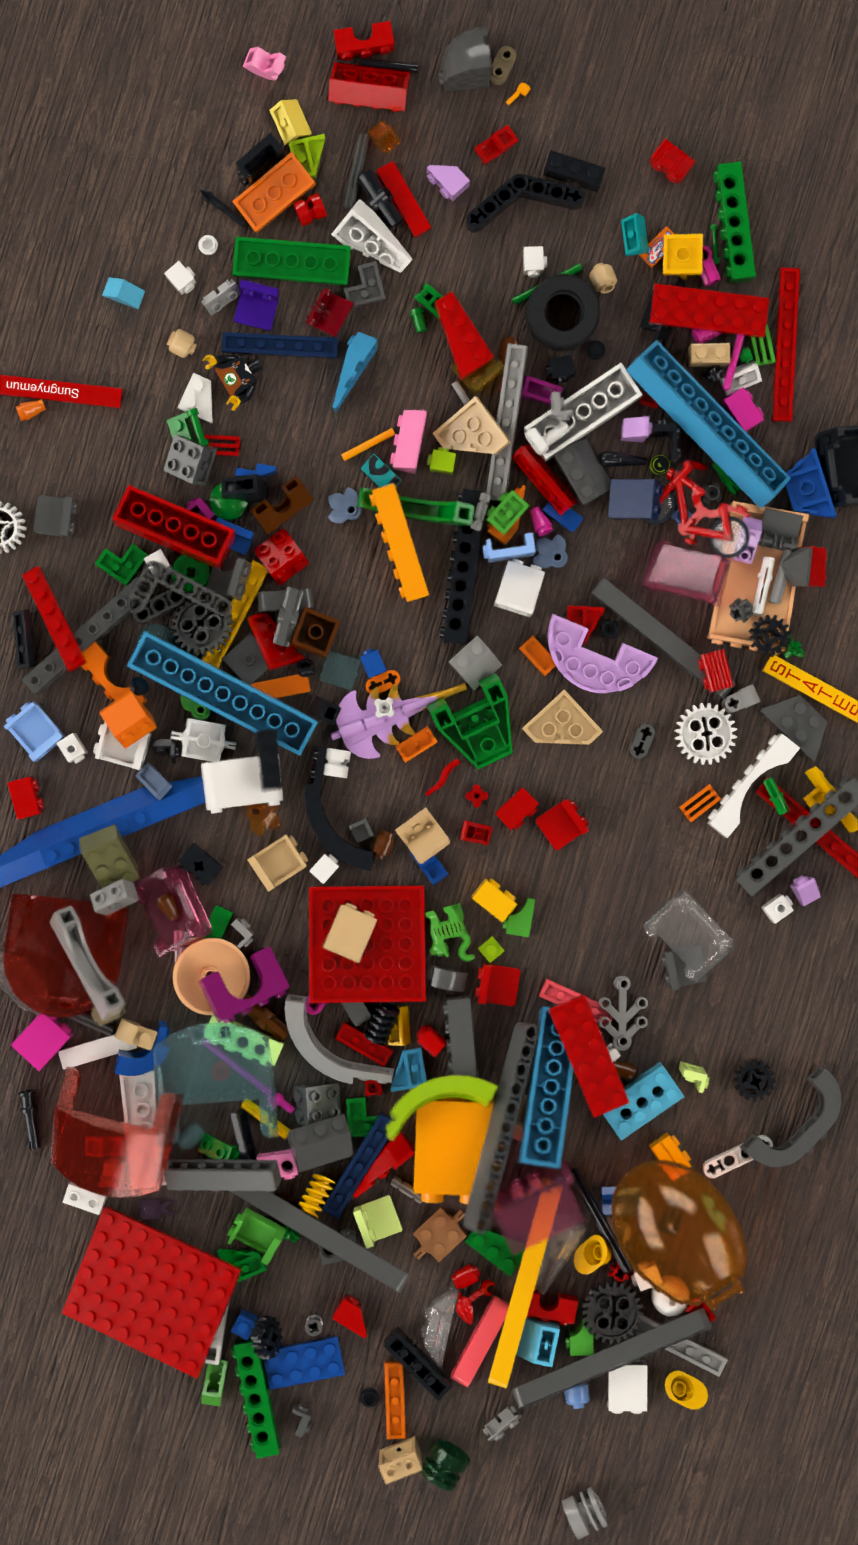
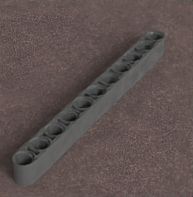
M518 1022L513 1029L464 1217L465 1228L480 1234L488 1230L539 1036V1028L535 1024Z
M230 1191L399 1293L402 1292L411 1276L272 1192Z
M699 1309L518 1386L512 1390L518 1408L524 1409L711 1329L712 1325L705 1309Z

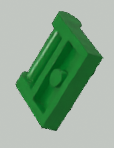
M197 408L187 410L185 413L168 419V427L172 439L174 435H179L195 442L188 419H191L198 440L197 444L209 446L208 440L205 439Z

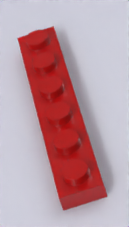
M36 566L23 574L22 577L67 670L72 672L87 663L42 569Z

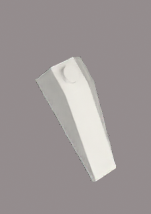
M360 199L331 234L343 245L351 246V250L354 248L362 252L364 256H371L379 260L381 264L400 273L412 261V257L378 215Z

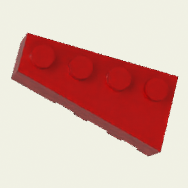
M452 291L437 300L435 308L461 382L492 362L494 356Z

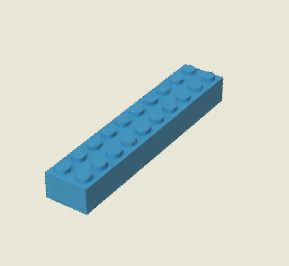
M657 340L626 369L631 377L644 388L658 405L680 425L760 509L771 501L791 479Z
M144 631L127 664L128 667L255 733L256 731L276 729L278 745L299 756L318 723L317 719L148 631Z

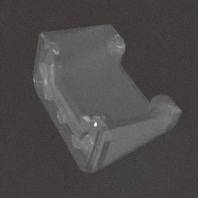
M683 889L643 925L645 932L650 937L658 938L660 936L686 964V976L695 982L699 981L729 954L735 946L731 937Z

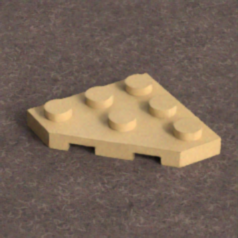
M477 396L432 433L443 448L450 450L497 455L511 443Z
M565 690L558 694L522 728L534 743L589 745L603 732Z

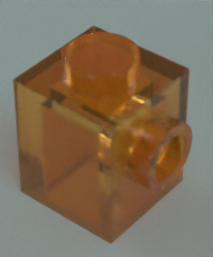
M383 120L368 131L375 146L385 154L401 143L393 127Z

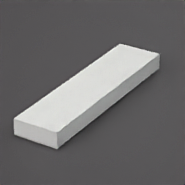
M115 1034L59 1050L58 1054L64 1070L118 1054L119 1049L129 1051L138 1046L123 1042L115 1038Z

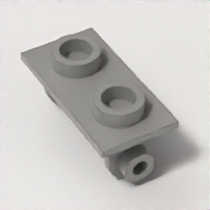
M227 279L217 287L220 292L219 294H216L213 290L203 297L204 300L201 303L211 316L240 295L241 291L232 279L229 281Z
M513 1405L507 1406L498 1414L502 1420L500 1423L495 1417L484 1426L483 1432L487 1436L489 1434L491 1436L488 1441L500 1440L505 1435L504 1431L506 1429H512L520 1423L518 1419L522 1415H515L517 1410Z

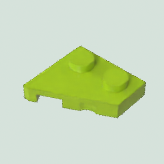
M325 134L289 142L290 151L295 154L312 178L317 176L325 143Z

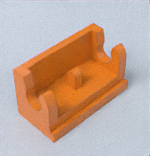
M427 726L395 747L406 763L438 743V741Z

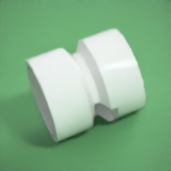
M327 748L325 759L328 762L324 764L323 775L347 778L349 768L346 764L350 762L351 752Z

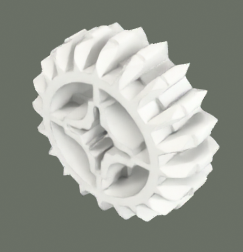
M0 501V513H7L13 519V521H3L2 517H0V524L4 526L0 532V554H2L3 549L6 553H9V546L15 550V542L19 545L22 544L18 539L19 537L25 538L21 531H25L27 528L21 526V524L26 522L25 519H19L23 514L17 512L15 506L11 508L9 503H6L4 506L3 502ZM14 529L12 536L8 539V531Z

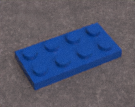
M338 1335L278 1347L279 1353H275V1358L264 1359L270 1390L345 1375Z

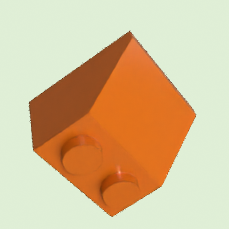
M129 691L99 712L114 737L125 749L157 728L152 714L132 691Z

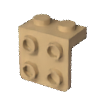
M426 807L395 830L419 864H423L450 844V839Z

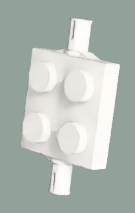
M187 718L186 728L183 733L171 732L172 735H178V737L171 736L170 739L182 741V757L218 762L224 748L232 750L236 748L234 747L236 742L225 741L226 725Z

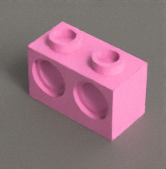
M291 1149L257 1155V1160H277L281 1177H284L285 1180L293 1179L295 1175H298ZM284 1161H290L293 1164V1167L290 1169H286L283 1167L282 1163Z

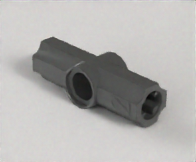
M287 587L283 606H281L277 618L278 625L273 643L289 647L300 613L299 607L303 598V590Z

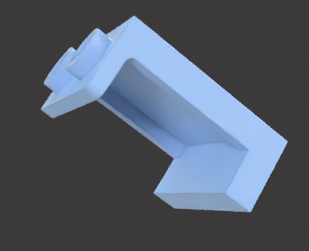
M533 533L524 535V546L492 550L491 540H486L485 545L482 547L484 559L487 558L488 563L534 556L536 551Z
M27 702L20 708L22 711L19 714H13L6 720L7 724L4 727L12 733L29 753L31 760L38 762L57 745V742L66 736L37 702Z

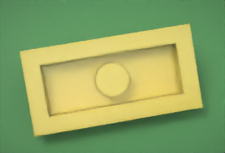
M297 99L281 100L270 109L284 145H289L290 141L297 140L299 137H307L312 134Z

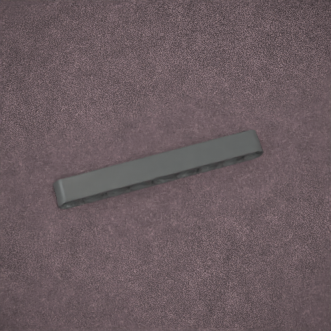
M602 578L591 594L703 684L705 675L698 666L700 654L613 584ZM733 687L718 690L714 693L720 698L725 699Z

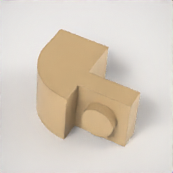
M121 1018L115 1038L151 1051L158 1032L140 1026L139 1023Z

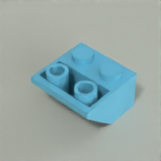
M532 1317L526 1318L516 1355L533 1364L552 1367L560 1332L559 1324L551 1321L544 1322Z

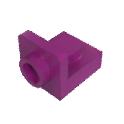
M200 497L192 499L187 504L188 508L186 509L194 512L199 508L200 510L197 511L199 515L211 520L217 517Z

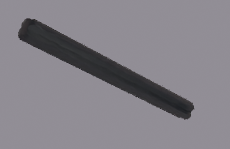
M577 1168L568 1171V1175L624 1273L632 1271V1264Z

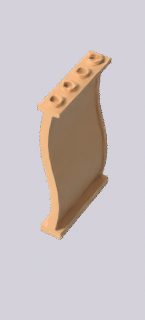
M735 501L730 503L734 507H737V504L748 508L747 513L751 514L750 517L760 520L763 519L765 508L802 515L803 520L796 541L798 542L797 548L802 547L809 514L770 507L760 509L757 505ZM730 512L731 517L742 520L743 515ZM733 520L731 521L735 539L733 541L724 540L722 549L724 554H733L740 524ZM758 545L752 564L721 556L709 634L707 635V639L712 640V644L723 645V642L731 643L730 647L742 648V645L749 646V650L756 651L757 647L751 648L754 642L748 640V638L753 635L749 633V630L754 628L752 626L754 621L758 623L757 619L759 617L765 619V616L769 614L770 619H772L774 615H777L778 621L782 618L784 619L783 625H790L796 587L791 586L787 579L781 603L773 604L769 601L783 550ZM763 557L774 558L773 580L769 584L763 616L752 615L745 623L742 620L736 622L730 615L731 609L729 606L737 598H740L741 601L747 599L753 605L759 580L757 576L761 571ZM766 569V572H765V577H764L763 584L765 583V578H766V574H767V569ZM763 589L761 590V595H760V599H759V604H760V601H761ZM769 624L762 625L760 629L767 628ZM768 632L769 639H772L771 633ZM774 643V644L771 646V648H774V647L779 646L780 643H778V644H775V643Z

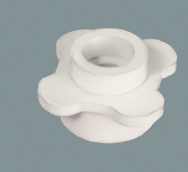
M391 698L386 700L376 699L374 702L377 710L375 715L378 718L386 715L389 717L393 716V700Z

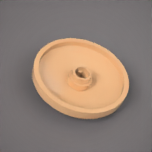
M203 938L188 945L178 956L172 975L173 986L181 1002L196 1013L214 1015L198 981L219 971L228 991L233 996L243 999L250 983V969L243 953L231 942L220 938Z

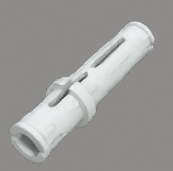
M763 557L761 571L757 576L759 580L752 609L754 615L763 616L769 584L773 580L772 571L775 559L771 557ZM766 569H767V574H766V578H765V583L763 584L764 577H765V572H766ZM763 589L761 601H760V604H759V599H760V595H761V590Z

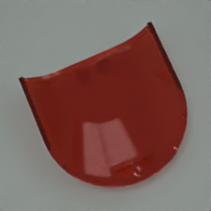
M12 893L3 965L7 981L16 997L32 1010L51 1017L77 1016L94 1008L95 1006L49 922L55 911L72 906L81 922L87 946L95 963L103 975L115 986L122 965L129 915L128 907H124L106 916L95 912L92 902Z

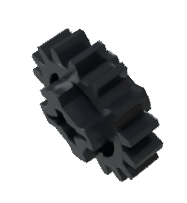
M769 614L765 616V619L759 617L757 619L758 623L754 621L752 624L754 628L749 630V633L753 635L748 640L754 642L751 648L757 647L756 653L762 651L763 657L768 653L773 657L775 652L780 655L782 649L786 650L788 648L785 643L791 642V639L787 638L791 631H786L789 625L782 624L783 618L778 621L777 615H774L772 619H770ZM769 624L767 628L760 629L762 625ZM768 632L771 633L772 639H769ZM774 643H775V644L780 643L779 646L774 647V648H771V646H772Z
M752 1059V1064L746 1060V1066L739 1065L741 1070L734 1072L738 1076L733 1079L735 1083H738L734 1088L740 1090L738 1094L740 1096L745 1095L746 1100L752 1097V1100L756 1102L757 1097H759L763 1101V1095L770 1096L768 1090H774V1087L771 1085V1083L776 1082L774 1078H771L774 1072L768 1071L770 1069L768 1064L763 1067L764 1062L761 1060L758 1064L755 1059ZM753 1068H759L764 1072L757 1073ZM752 1074L757 1078V1087L752 1083ZM752 1088L755 1093L748 1092L745 1089Z
M272 1316L259 1317V1322L254 1323L256 1328L252 1329L254 1335L251 1336L253 1341L251 1347H255L254 1354H258V1358H275V1353H279L278 1347H282L280 1339H283V1336H281L282 1328H279L280 1322H276V1317Z

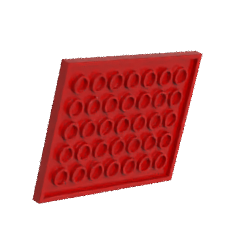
M104 1206L62 1314L197 1379L201 1374L242 1269L109 1206Z

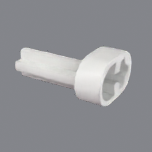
M563 421L543 436L533 427L525 433V437L538 455H542L549 450L548 446L568 433L570 429Z

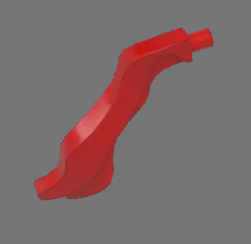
M458 758L450 762L443 769L438 783L425 793L426 796H429L445 784L450 772L460 764Z

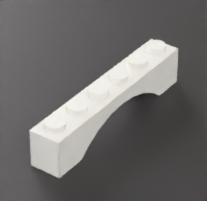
M778 734L772 736L768 742L769 747L759 752L756 756V763L754 765L750 764L744 771V778L742 780L738 779L732 786L734 790L731 794H726L720 801L722 805L719 809H714L708 816L710 820L707 823L725 838H728L740 823L742 801L751 784L767 770L789 763L800 749L785 735Z

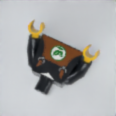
M207 355L202 360H207L210 363L205 366L206 369L215 366L213 369L230 396L226 404H234L231 409L232 411H235L239 405L251 399L257 384L253 375L262 370L257 359L248 365L243 357L236 355Z

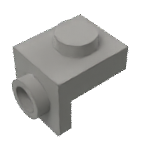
M237 918L231 925L244 937L237 947L239 949L242 946L246 948L254 940L251 937L254 932L249 928L251 925L244 918L241 920Z

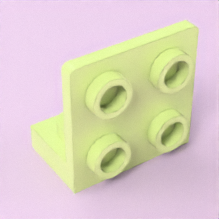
M390 1195L354 1207L353 1214L366 1249L373 1247L374 1241L402 1231V1226Z

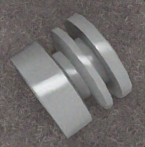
M592 1487L587 1488L589 1498L586 1497L583 1491L580 1492L581 1502L579 1503L573 1495L561 1501L570 1526L578 1540L590 1535L589 1524H592L596 1531L599 1530L598 1520L603 1528L608 1526L604 1506Z

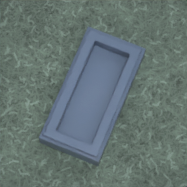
M149 762L136 775L138 780L158 800H161L173 787Z

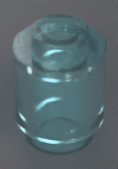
M198 1122L191 1123L177 1136L179 1139L177 1143L183 1150H191L204 1138L206 1131Z

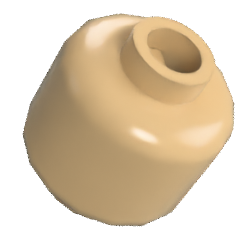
M599 263L590 272L589 277L595 291L605 294L615 288L617 277L611 265Z
M178 329L176 332L172 331L167 342L169 351L182 358L187 357L188 354L192 355L197 346L194 344V336L182 329Z

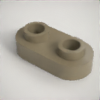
M504 46L500 48L491 65L490 81L494 85L504 84L514 66L516 52L512 47ZM508 53L510 57L505 58L503 55ZM501 71L502 74L498 76L495 72Z

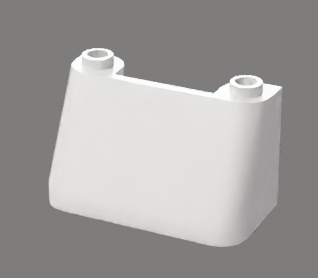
M259 756L201 764L206 810H211V814L223 812L222 808L267 802L269 806L280 805V801L283 800L282 789L270 792L261 791Z

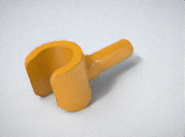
M520 83L516 92L506 103L510 105L520 93L526 97L530 91V86L526 83Z

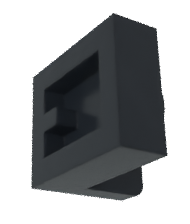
M152 739L154 754L160 756L170 754L172 764H176L177 757H180V746H177L175 739Z

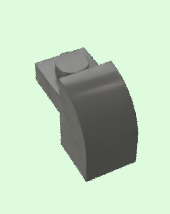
M425 963L426 984L440 989L464 992L468 973Z

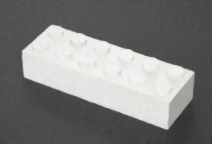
M622 363L564 400V409L561 410H573L572 418H569V421H565L570 431L548 446L549 450L540 455L544 462L642 397L643 394ZM549 410L525 426L524 432L526 433L534 427L543 436L562 422L552 419V410Z

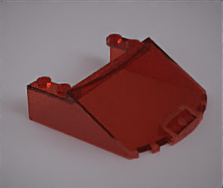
M67 1067L57 1105H54L50 1162L68 1180L96 1194L125 1198L142 1196L160 1190L184 1094L165 1093L161 1095L152 1128L149 1129L75 1110L74 1105L81 1082V1074L78 1067Z

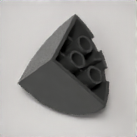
M485 26L474 27L461 32L447 46L442 60V73H438L439 85H443L444 92L489 87L491 59Z

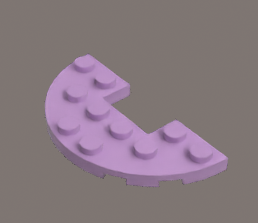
M552 613L548 627V646L551 657L562 675L581 689L595 693H609L628 689L644 678L658 659L656 656L625 643L621 644L615 660L582 647V643L588 628Z

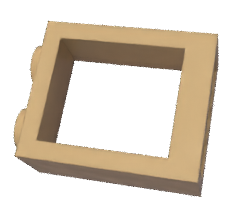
M415 1436L380 1449L379 1468L385 1484L422 1470V1452Z

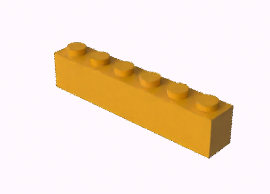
M391 483L372 489V495H369L372 506H377L378 513L375 516L378 525L382 524L384 532H381L384 544L388 543L390 547L387 554L390 562L394 561L396 566L393 572L395 579H400L402 587H399L401 597L406 598V601L409 602L428 596V589L395 484Z

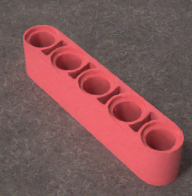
M495 1295L491 1298L450 1375L452 1380L465 1387L470 1385L506 1319L510 1303Z

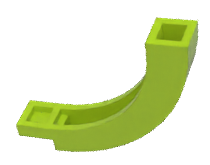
M461 1075L439 1077L422 1083L403 1096L390 1112V1117L395 1119V1121L391 1120L386 1127V1131H388L387 1138L394 1142L403 1125L415 1111L425 1104L438 1099L464 1098L488 1107L498 1090V1086L480 1078Z

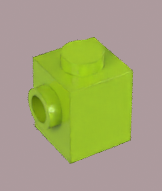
M438 447L437 450L433 449V454H429L427 460L430 471L452 475L456 453H451L449 449Z

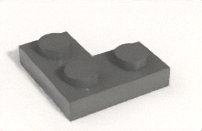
M377 262L358 265L362 285L344 289L346 300L355 303L352 309L386 300Z

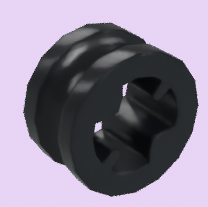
M303 659L297 663L298 674L301 677H309L314 674L315 668L312 660Z

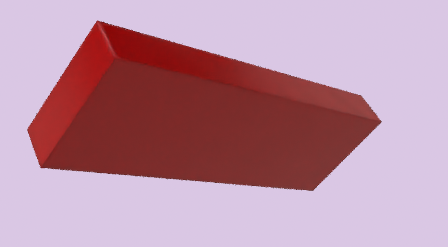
M344 1021L335 1039L385 1067L394 1049L387 1045L381 1046L371 1042L364 1036V1032Z

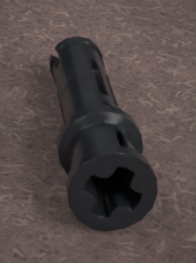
M34 1089L18 1092L22 1104L20 1111L24 1114L29 1150L41 1148L36 1118L38 1106L35 1105L34 1094L36 1091Z

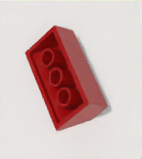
M334 62L329 81L328 101L335 104H352L355 107L368 106L373 109H390L393 112L405 111L410 72Z

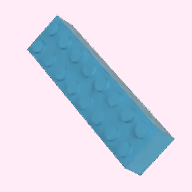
M543 1006L539 1010L537 1025L539 1036L532 1060L518 1163L559 1169L573 1067L548 1010L550 1007Z

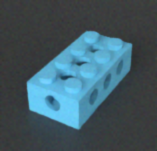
M659 1062L634 1079L633 1082L631 1081L623 1087L630 1103L603 1115L622 1141L685 1096L661 1062ZM656 1086H660V1092L657 1094H653V1088ZM644 1097L645 1102L643 1104H636L638 1098ZM624 1108L630 1109L627 1115L623 1116L620 1114Z

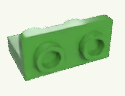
M513 490L509 493L505 491L498 499L500 501L496 508L492 506L486 513L488 517L485 521L494 526L502 535L511 528L530 506Z

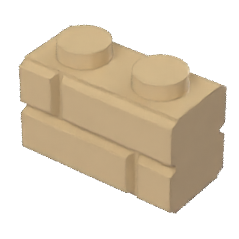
M730 343L691 344L688 348L689 367H711L714 365L727 367L730 363Z

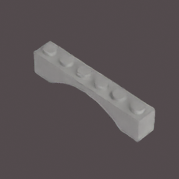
M69 906L55 911L49 923L102 1020L120 1014L125 1002L117 987L103 975L95 963L87 946L81 922L73 907Z

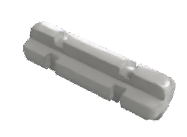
M481 493L480 503L477 505L471 529L481 530L482 521H484L488 508L487 503H489L491 495Z
M398 1176L393 1177L390 1183L391 1186L396 1189L399 1188L400 1192L410 1198H414L416 1202L420 1204L423 1202L421 1201V1194H414V1187L406 1181L403 1182Z

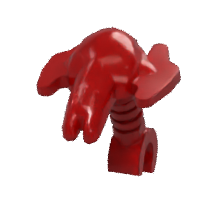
M490 1279L484 1280L480 1288L474 1291L472 1295H469V1297H462L461 1292H458L456 1312L464 1322L470 1325L473 1324L472 1302L484 1294L487 1296L492 1295L487 1288L495 1286V1283Z

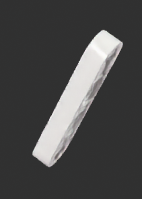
M758 1136L761 1140L768 1142L767 1146L773 1147V1143L768 1136ZM742 1144L705 1161L703 1172L709 1178H716L754 1159L741 1155L742 1149L740 1146ZM730 1155L734 1157V1163L728 1166L724 1164V1159ZM718 1160H720L721 1165L724 1167L723 1169L720 1166L716 1167L714 1173L707 1171L710 1164L713 1166L719 1165Z

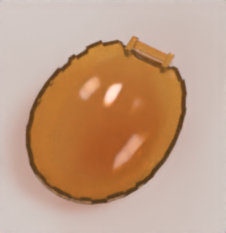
M669 1160L644 1162L629 1170L622 1177L612 1197V1226L623 1255L644 1281L646 1280L658 1293L661 1292L669 1297V1300L681 1305L684 1303L698 1306L705 1301L712 1311L716 1309L717 1305L731 1296L745 1291L739 1279L744 1277L747 1264V1249L741 1226L727 1200L707 1178L690 1167ZM731 1283L734 1284V1286L719 1294L715 1298H710L712 1295L719 1292Z

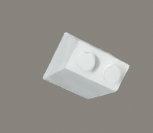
M517 559L508 560L494 606L531 617L545 572L541 571L542 568L531 564L528 567L523 565V561Z

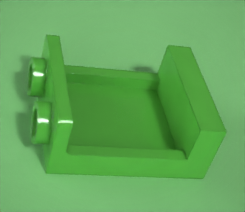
M246 1207L243 1214L238 1213L234 1221L236 1226H231L227 1234L230 1236L227 1244L231 1245L233 1239L243 1242L264 1253L261 1262L268 1265L281 1243L287 1228Z

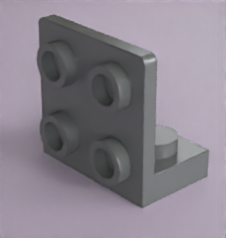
M174 435L164 471L191 484L206 485L217 449L212 446L199 445L182 436Z

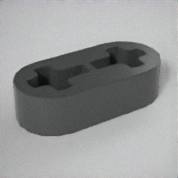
M650 724L639 726L631 743L629 751L631 756L636 759L645 757L652 743L655 730ZM648 727L651 735L646 736L643 741L641 740L643 737L641 730ZM640 742H642L643 744L641 749L643 750V753H639L637 756L635 755L636 751L633 749L634 747H638Z

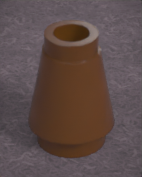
M169 892L155 899L158 903L156 905L170 921L181 916L174 897Z
M614 1061L613 1064L618 1076L627 1082L628 1080L633 1082L637 1067L633 1066L632 1063Z

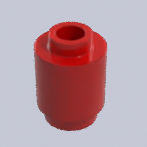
M471 1263L456 1270L455 1274L451 1275L457 1289H464L478 1282V1277L481 1276L476 1265L473 1266Z

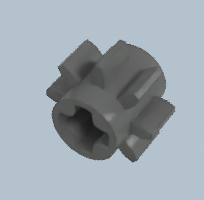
M737 598L729 606L731 609L730 615L736 622L742 620L745 623L754 615L752 612L753 605L747 599L741 601L740 598Z

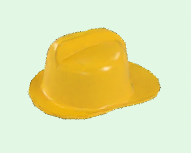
M593 1235L576 1249L574 1254L575 1268L579 1273L588 1275L600 1266L607 1264L611 1259L612 1251L603 1237Z
M673 1371L667 1376L665 1390L672 1401L692 1410L700 1409L706 1404L708 1392L701 1381L682 1371Z

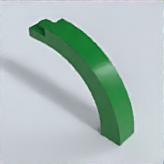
M360 488L357 507L378 513L377 506H372L369 495H372L371 489ZM398 496L405 519L449 525H471L474 505L458 501L439 502Z

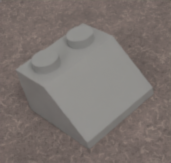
M478 636L448 662L474 691L480 686L478 681L492 675L502 666L500 661Z

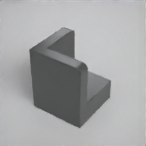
M367 818L349 825L357 843L374 836Z

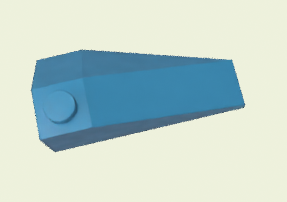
M358 332L356 336L352 335L347 343L349 347L332 406L335 412L338 411L376 353L378 342L375 338Z

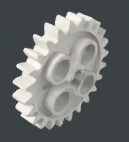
M700 703L699 709L693 705L692 712L686 709L687 716L680 715L683 721L676 722L680 729L674 730L679 733V736L674 738L675 740H680L677 747H683L680 753L684 754L687 752L686 759L694 757L693 763L700 759L701 765H704L705 760L711 765L712 759L718 763L720 762L719 756L725 759L726 755L724 752H732L729 746H735L736 744L731 740L737 738L736 735H732V732L736 731L737 728H731L735 721L728 720L731 714L724 715V708L718 711V705H715L712 709L711 703H707L706 708H704L703 703ZM702 717H705L706 731L710 732V735L707 736L709 751L706 750V737L701 735L704 732ZM713 717L718 720L716 728H712L709 725V721ZM694 720L699 723L697 731H693L690 728V724ZM716 736L721 739L719 747H714L712 744V740ZM696 739L702 742L700 750H696L693 747V742Z

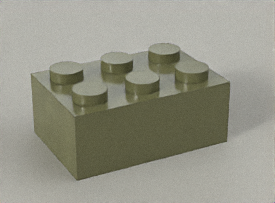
M115 824L79 838L81 853L101 888L121 879L130 882L140 879L138 865Z

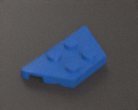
M813 448L804 459H800L795 464L793 469L786 472L791 478L785 485L794 512L836 518L837 515L816 449Z

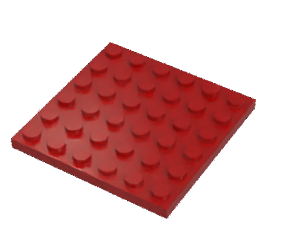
M424 886L309 887L310 1003L426 1002ZM341 904H352L357 907V911L364 913V910L375 914L374 918L377 919L359 963L323 948Z

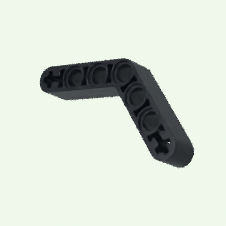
M516 174L468 213L466 227L470 232H479L521 197L577 210L583 204L584 192L578 187L525 174ZM516 182H522L524 184V187L516 188L514 184ZM539 186L543 191L536 193L533 191V188ZM559 191L561 196L558 198L553 197L552 192ZM501 194H507L509 196V199L503 201L500 199L499 196ZM574 196H577L576 202L573 201ZM492 206L495 210L492 213H488L484 208ZM471 219H473L474 221L478 219V224H476L475 222L471 223Z

